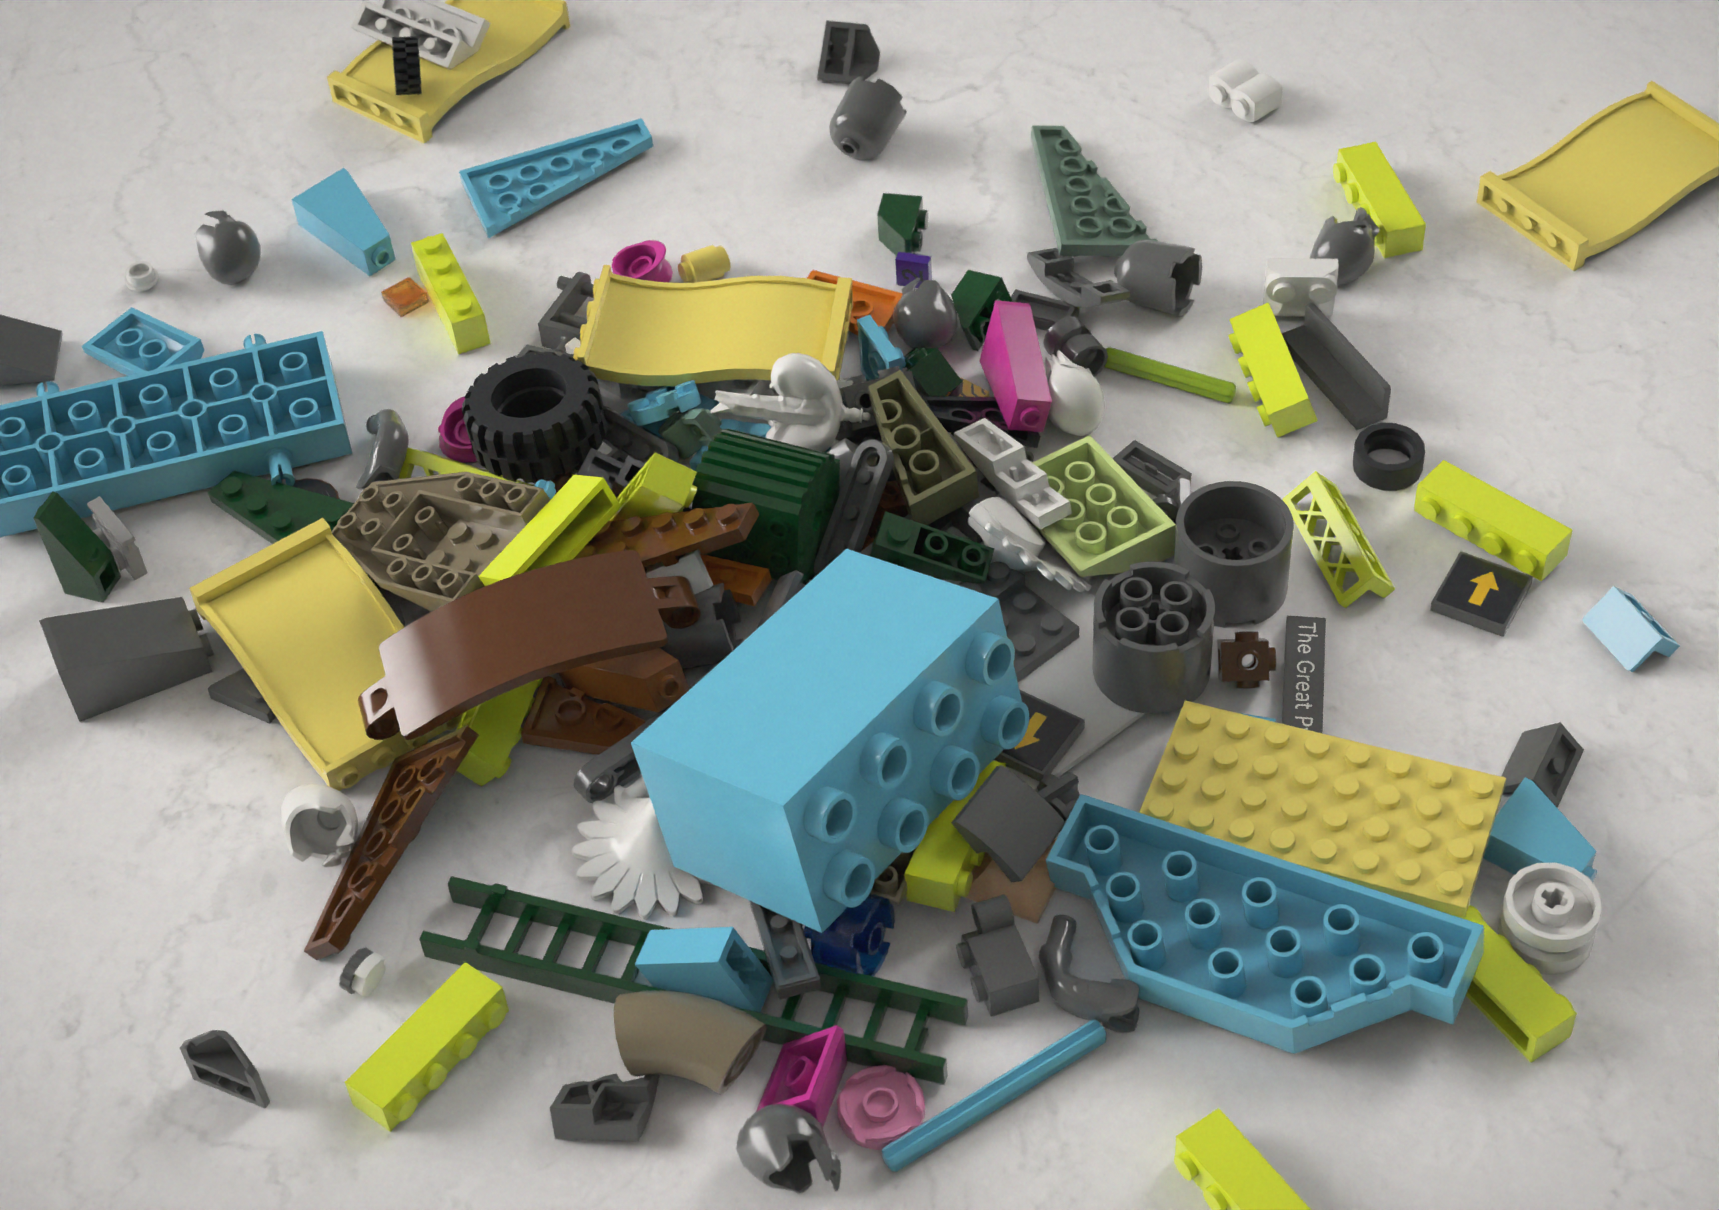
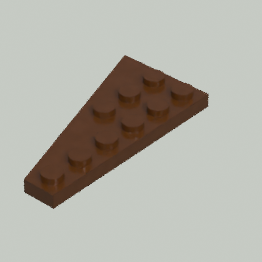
M753 503L727 504L723 507L696 508L685 512H665L654 516H634L624 520L608 521L574 559L617 551L635 550L639 553L646 573L647 566L662 562L665 567L677 564L681 556L694 550H698L703 555L745 541L759 513Z
M468 725L394 759L304 949V952L313 959L319 960L332 954H338L349 943L352 932L409 843L419 834L422 823L479 736Z

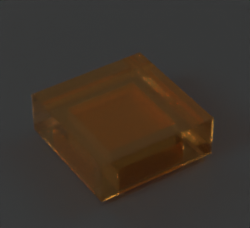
M410 277L381 292L383 301L400 317L429 303L427 292Z

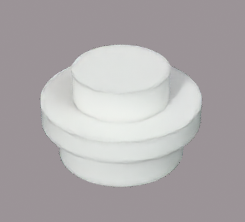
M138 261L126 269L125 283L131 290L140 292L150 290L159 280L157 270L149 262Z

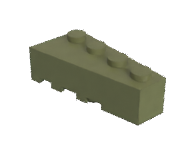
M899 370L868 386L873 415L882 441L893 452L894 463L892 469L910 520L928 525L979 498L975 468L903 372Z

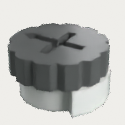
M366 947L359 949L345 965L340 975L339 986L350 994L357 992L364 997L370 995L384 976L386 967L383 963L385 958Z

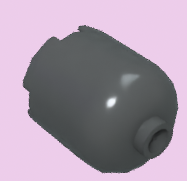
M863 76L852 80L830 121L829 129L833 143L841 152L849 157L868 160L878 156L884 150L907 113V110L903 109L900 103L903 98L902 95L892 85L882 79H877L875 83L864 81L865 77Z
M1139 240L1131 244L1122 257L1118 258L1114 274L1117 277V284L1130 291V298L1126 299L1127 301L1182 316L1189 311L1194 303L1193 299H1189L1193 285L1199 286L1201 283V255L1195 254V248L1152 240Z
M724 583L715 584L711 588L695 594L701 616L693 625L682 629H674L663 621L669 642L659 648L679 660L682 669L720 663L744 641L743 638L736 640L734 624L741 623V618L730 589L724 590Z

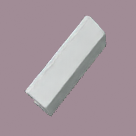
M363 0L351 28L389 45H392V37L418 36L419 57L451 70L478 52L491 23L486 19L439 0H379L377 5Z

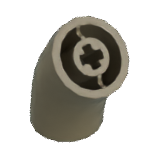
M676 991L620 994L616 998L614 1005L616 1040L621 1058L630 1075L635 1077L645 1075L681 1077L702 1084L720 1095L736 1081L761 1044L767 1029L764 1023L742 1010L718 1000Z

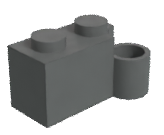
M1004 894L971 904L972 916L977 930L961 935V943L956 944V950L963 969L970 967L973 974L970 980L977 1002H985L991 1017L1039 1002V976L1017 930L1013 911L1007 896Z

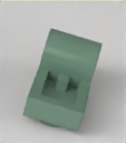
M689 409L682 413L679 410L672 413L659 428L658 433L663 439L676 446L681 459H687L703 445L708 446L710 441H714V436L722 431L720 427L722 423L708 409Z

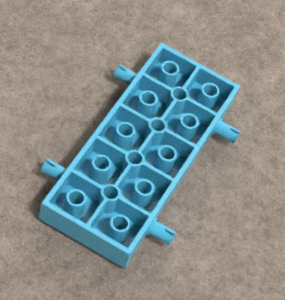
M323 331L266 344L264 336L260 334H254L256 343L253 344L251 335H248L243 341L245 349L64 391H59V386L56 383L47 381V392H45L43 383L37 386L36 393L38 397L0 405V537L37 529L33 517L52 491L57 492L80 518H84L93 514L87 503L99 496L113 511L214 487L234 470L253 476L270 473L272 485L276 484V482L282 483V479H285L286 485L293 486L295 477L292 468L352 454Z

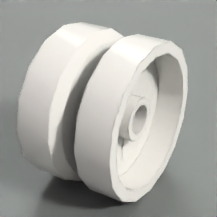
M1536 863L1525 867L1509 881L1499 920L1498 934L1506 937L1513 950L1527 964L1535 966L1541 974H1563L1574 970L1590 956L1603 909L1600 892L1590 878L1575 868L1559 863Z

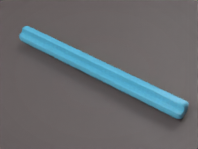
M1097 1020L1089 1021L882 1149V1158L892 1172L902 1169L1104 1044L1107 1040V1033L1104 1027Z

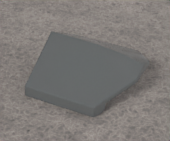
M826 20L817 80L851 84L852 80L863 76L865 81L878 70L880 61V50L868 24Z
M211 1030L183 1042L180 1051L194 1080L262 1108H267L270 1100L257 1069L233 1036L227 1031Z

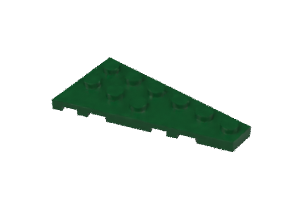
M235 470L208 492L212 503L272 544L321 518H324L332 531L340 517L346 514L354 504L278 482L272 485L271 480ZM368 575L379 590L381 587Z

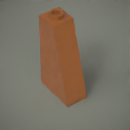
M660 648L599 661L559 673L564 688L571 690L574 687L585 692V695L588 697L657 713L677 702L690 690L679 660Z

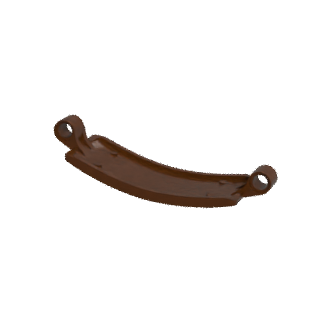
M635 550L598 554L541 567L497 581L464 595L412 622L379 645V652L386 676L366 689L358 698L366 735L374 740H383L401 731L405 740H411L425 735L449 720L492 698L535 680L587 664L662 647L669 642L663 621L671 628L682 629L693 625L701 616L691 583L683 576L647 578L639 553Z

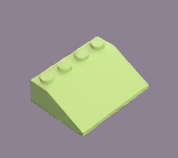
M1090 435L1032 462L1047 473L1049 486L1070 501L1072 511L1071 515L1041 530L1037 526L1035 527L1080 577L1123 573L1130 570L1131 564L1149 561L1162 562L1174 556L1176 524Z

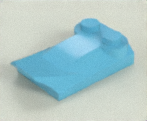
M133 307L82 345L84 353L126 376L202 358L205 350L201 339Z

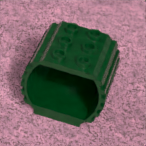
M723 429L720 431V434L714 436V441H710L708 450L704 451L701 456V464L698 463L695 471L697 473L693 485L697 487V491L692 500V510L696 508L723 507L727 504L753 503L759 516L745 541L704 555L769 569L771 579L777 581L779 577L797 570L803 574L800 583L807 585L809 579L812 580L815 577V559L839 496L840 460L835 459L833 454L733 429Z

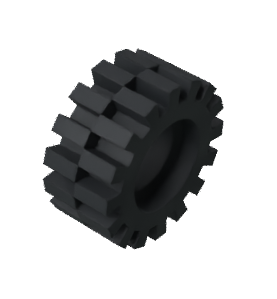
M418 36L392 37L396 95L422 94Z

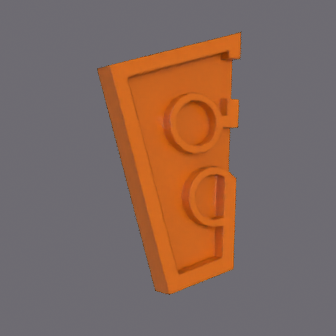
M812 270L807 279L837 284L839 276ZM852 280L853 308L848 331L858 336L857 319L870 315L876 324L883 326L888 333L894 324V307L903 296L902 293Z

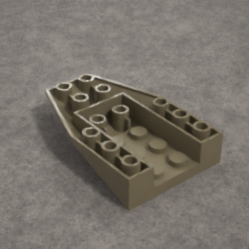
M470 472L372 482L360 493L359 498L348 512L340 517L337 525L331 532L362 567L365 573L380 587L430 611H434L464 595L485 587L478 576L551 499L543 488Z

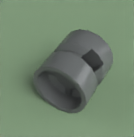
M1066 317L1057 321L1049 328L1044 337V349L1050 356L1053 354L1057 357V351L1059 350L1072 363L1085 369L1089 368L1094 377L1106 365L1108 358L1107 350L1076 317Z

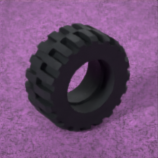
M545 351L544 354L537 355L535 352L525 353L523 357L516 358V356L507 358L506 362L500 365L496 363L488 368L486 374L481 373L475 379L474 386L470 385L462 404L463 419L476 460L487 471L498 477L503 475V478L509 481L516 482L517 479H523L525 483L536 482V479L541 478L547 481L555 479V475L571 473L574 471L575 466L583 464L591 448L598 451L607 433L606 413L595 374L579 360L575 361L573 357L565 354L557 356L555 352Z

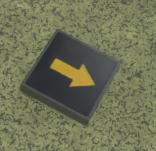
M1460 551L1434 596L1430 611L1504 637L1532 585L1533 576Z
M1020 690L1022 702L1027 705L1029 710L1027 731L1017 746L1012 749H1004L994 760L1006 763V766L1040 782V780L1051 774L1085 729V720Z

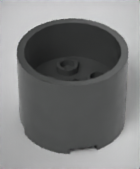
M1224 481L1206 485L1191 493L1183 501L1177 512L1174 564L1188 569L1190 577L1197 580L1206 590L1210 589L1215 602L1214 626L1225 628V623L1252 621L1254 625L1261 623L1273 616L1286 599L1294 529L1293 517L1288 506L1279 496L1256 484L1241 481Z
M1157 561L1131 564L1130 570L1115 576L1111 580L1105 579L1101 583L1094 598L1092 668L1097 686L1108 699L1131 711L1160 714L1181 709L1185 700L1193 702L1203 693L1211 674L1215 602L1210 589L1206 590L1197 580L1190 577L1188 569L1175 564Z

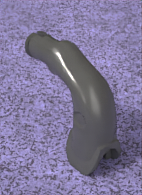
M381 410L376 415L370 416L366 422L367 431L372 435L376 434V439L364 474L356 486L360 490H364L372 482L396 480L400 476L408 449L409 436L401 417L394 410Z
M1055 915L1046 944L1040 947L1038 955L1052 998L1065 1011L1083 1019L1097 1020L1099 1023H1102V1027L1114 1032L1128 1033L1135 1031L1140 1012L1137 1005L1140 991L1139 986L1127 979H1112L1110 983L1082 979L1071 975L1069 967L1073 956L1070 949L1077 923L1070 916Z

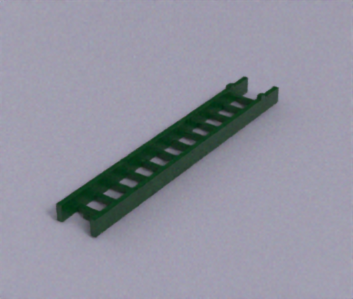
M451 876L447 885L452 902L481 909L467 939L460 940L423 931L419 938L424 956L427 958L460 966L466 962L476 970L614 1004L620 994L640 991H669L634 981L639 972L635 962L649 931L672 928L508 890L507 886L501 884H493L491 886ZM494 913L519 918L504 950L484 946L480 943ZM532 922L558 927L543 959L517 954ZM571 931L596 937L582 969L556 963ZM609 940L635 946L621 979L595 973ZM749 947L771 975L764 950ZM815 963L821 983L819 991L834 994L821 1028L794 1021L804 994L788 998L781 1018L735 1007L767 1026L762 1040L783 1045L836 1026L847 997L874 1003L875 1006L863 1038L844 1033L847 1061L869 1067L881 1065L895 1067L897 1072L905 1075L907 1072L914 1078L945 1085L948 1077L947 1058L922 1053L929 1035L928 1028H925L928 1018L932 1017L961 1025H966L968 1019V1003L966 998ZM888 1007L916 1014L904 1048L876 1041Z

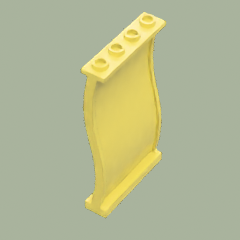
M447 0L444 3L479 16L491 23L478 52L451 70L419 57L422 94L396 95L392 45L377 40L358 55L342 73L335 70L327 76L332 100L334 103L425 144L433 137L432 128L462 97L484 82L524 62L544 46L560 28L567 30L570 27L567 3L564 0Z
M1650 81L1647 83L1645 91L1626 97L1598 112L1530 162L1498 176L1491 171L1480 176L1477 203L1575 271L1584 266L1587 257L1603 252L1628 239L1662 215L1688 193L1719 176V123L1657 83Z
M603 265L600 279L594 280V300L589 301L587 304V324L581 325L580 348L575 347L573 353L575 361L579 360L589 367V370L595 374L597 379L642 386H677L691 380H695L696 384L735 379L771 381L774 363L779 358L790 353L806 354L819 360L832 373L835 379L839 380L853 308L852 278L838 277L837 284L788 276H747L696 283H666L613 274L610 265Z
M324 518L189 588L198 614L203 620H207L223 639L281 725L309 763L323 778L327 786L339 791L350 788L360 779L377 769L389 766L395 758L425 745L428 740L459 725L463 713L425 735L411 740H405L401 731L383 740H374L366 735L358 698L366 689L386 676L379 652V645L403 629L404 626L362 567L332 534L331 528Z

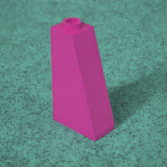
M995 301L979 362L1008 429L1043 432L1052 399L1031 306L1029 303Z

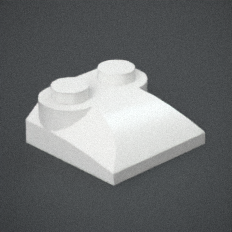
M1267 258L1263 304L1269 302L1274 316L1305 317L1306 305L1314 303L1326 317L1333 316L1335 296L1337 294L1338 259Z

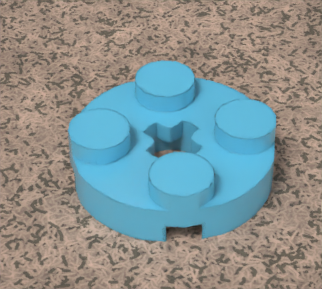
M695 380L679 384L674 387L675 390L669 392L666 387L654 390L646 394L647 398L627 404L634 424L645 425L669 418V414L679 410L682 413L701 404L702 401Z

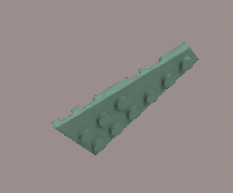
M1032 125L1031 140L1060 256H1122L1131 244L1139 240L1157 241L1156 238H1149L1146 234L1147 227L1141 220L1136 221L1129 213L1130 206L1108 179L1101 178L1097 174L1098 167L1095 163L1084 158L1081 154L1082 147L1064 126Z

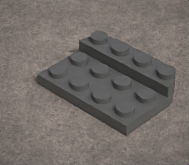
M1000 561L990 563L984 584L960 582L957 584L958 586L999 599L1007 638L1012 641L1015 649L1013 664L1018 682L1079 638V626L1025 586V575L1009 568L1006 563Z

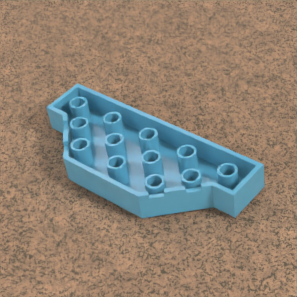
M1080 794L1046 859L1050 880L1055 884V888L1090 899L1124 978L1133 981L1139 986L1138 998L1293 1054L1410 1010L1454 1024L1484 953V925Z

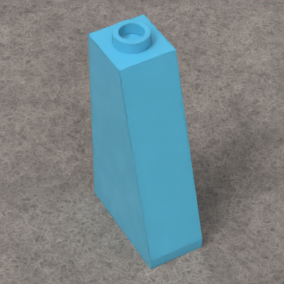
M342 168L292 199L298 224L368 276L373 275L396 260L388 231L345 168Z

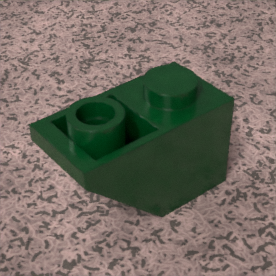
M883 193L877 213L879 241L895 256H897L898 252L911 254L921 252L923 233L921 230H927L928 210H923V197Z
M968 270L952 292L951 297L961 327L972 350L979 351L985 341L995 301L1012 302V299L1002 277Z
M916 347L904 356L906 365L902 368V372L912 371L916 391L920 396H946L963 382L938 348L925 349L922 347L918 349Z

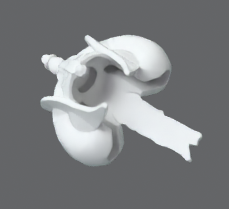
M801 353L787 354L774 363L771 372L770 389L775 388L779 394L778 396H765L756 393L750 396L716 390L714 400L720 403L710 411L711 414L726 413L734 414L738 417L767 420L771 428L766 433L765 438L821 452L827 451L829 447L840 442L835 438L841 422L850 421L855 423L859 421L862 423V420L868 421L871 417L868 412H863V409H849L843 404L840 388L852 385L853 381L836 380L819 360Z

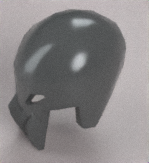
M1362 207L1357 208L1353 221L1337 223V219L1331 216L1325 221L1314 243L1310 258L1338 259L1337 285L1353 282L1367 272L1373 263L1375 237L1380 231L1379 227Z
M226 211L206 212L205 215L219 220V223L215 224L216 227L203 224L195 232L198 254L204 268L213 279L222 284L230 285L244 281L257 269L261 258V246L256 233L248 224L234 220Z
M917 278L902 289L903 296L894 307V325L900 339L911 348L939 349L952 341L958 328L957 312L952 299L939 285L938 281L924 280L916 290L915 287L920 278Z
M774 1104L756 1111L746 1120L737 1137L736 1151L743 1166L754 1177L772 1188L790 1190L801 1194L813 1184L809 1163L816 1159L825 1180H831L835 1192L839 1190L841 1179L840 1160L838 1155L829 1148L822 1124L812 1114L797 1106Z

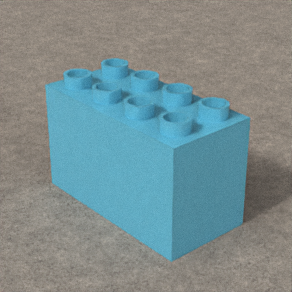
M849 549L842 552L631 742L674 867L821 933L848 907L860 905L869 895L874 880L901 853L913 851L923 840L929 824L953 800H961L968 796L973 790L979 774L1004 749H1012L1017 746L1027 731L1029 710L1021 699L1013 664L1015 649L1012 641L1007 638L999 599Z

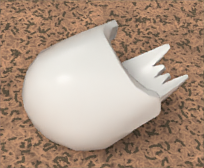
M1059 350L1057 351V357L1051 354V359L1045 357V363L1043 362L1052 399L1048 418L1057 428L1064 432L1077 436L1092 433L1101 423L1105 408L1104 395L1099 383L1089 368L1085 369L1072 363Z
M320 784L298 786L292 789L283 801L281 820L291 855L302 862L310 856L326 859L322 865L324 867L340 865L342 863L341 859L347 857L346 852L351 850L349 846L354 843L358 830L357 814L351 801L341 791Z

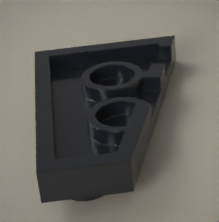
M921 396L947 432H957L986 418L1023 446L1038 448L1041 437L1038 432L1008 429L995 397Z

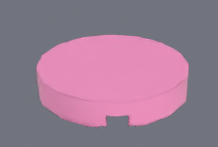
M887 1065L867 1067L854 1073L846 1081V1086L837 1098L839 1124L846 1136L859 1146L874 1150H882L885 1146L920 1126L925 1117L923 1090L916 1079L907 1072L905 1075L897 1072L895 1067Z

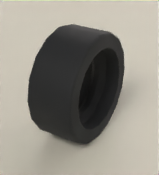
M1378 423L1368 426L1359 433L1355 441L1353 471L1359 480L1372 488L1382 491H1397L1408 488L1418 481L1423 471L1425 458L1424 441L1417 432L1401 424ZM1379 449H1392L1403 453L1409 460L1400 464H1384L1374 460L1368 454Z

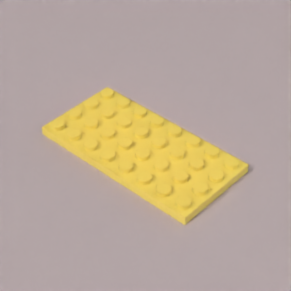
M1185 700L1139 813L1422 906L1465 918L1505 789L1506 778Z

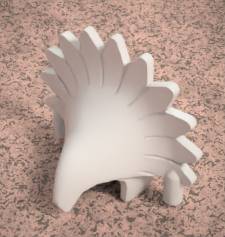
M991 497L985 499L970 510L969 525L981 536L986 546L995 548L991 563L1000 561L1006 563L1009 568L1019 572L1039 570L1048 580L1052 581L1055 578L1067 590L1073 587L1081 594L1085 590L1089 591L1093 586L1089 582L1091 576L1080 577L1037 528L1002 498Z
M641 776L627 789L620 785L614 787L615 804L602 801L592 803L593 812L598 820L578 823L579 833L588 840L572 847L574 857L587 860L577 870L576 874L580 881L597 880L590 893L593 900L613 895L612 908L615 914L622 913L635 902L641 919H648L658 903L668 915L675 916L678 913L680 896L695 904H701L703 902V894L700 884H714L674 867L650 798H641L648 792L644 779Z

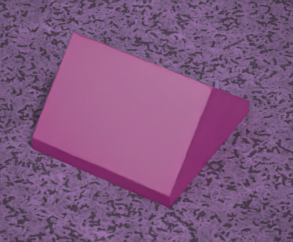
M836 1025L783 1044L757 1111L768 1105H793L812 1114L824 1127L847 1066L844 1030Z

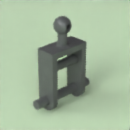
M577 272L573 278L565 276L558 278L557 288L563 291L538 323L542 347L566 353L565 345L574 337L580 340L581 325L587 324V318L576 316L575 314L587 297L594 298L591 277L583 272Z

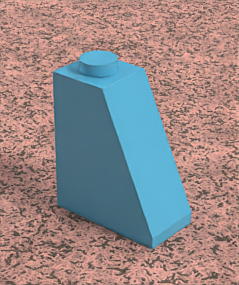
M1525 777L1496 815L1483 859L1514 875L1521 869L1536 863H1559L1575 868L1590 878L1592 883L1597 874V870L1592 868L1596 850L1532 780Z
M734 927L650 930L635 962V966L653 987L696 994L721 1001L730 1006L759 1013L773 983L772 976Z

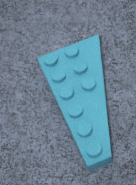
M640 118L459 171V175L487 237L490 238L653 147V140L644 121Z

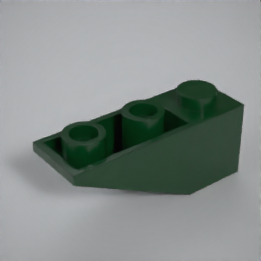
M52 491L44 504L38 508L33 519L65 594L104 603L121 578L113 553L57 492Z
M885 511L876 531L869 556L940 580L984 584L995 548Z

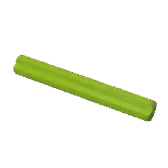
M1112 347L1106 348L1108 358L1104 366L1105 368L1227 404L1231 403L1235 397L1236 385L1232 382Z

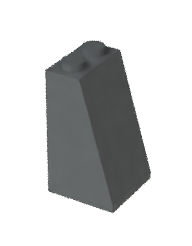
M183 597L47 617L39 620L57 671L79 722L213 672L207 658L214 655L207 634L198 635V631L204 630L196 608L188 611Z

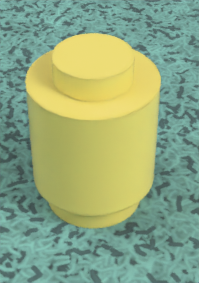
M714 245L683 254L681 256V263H678L679 275L685 283L712 281L723 277L724 273L730 271L731 268L729 256L724 247H715Z

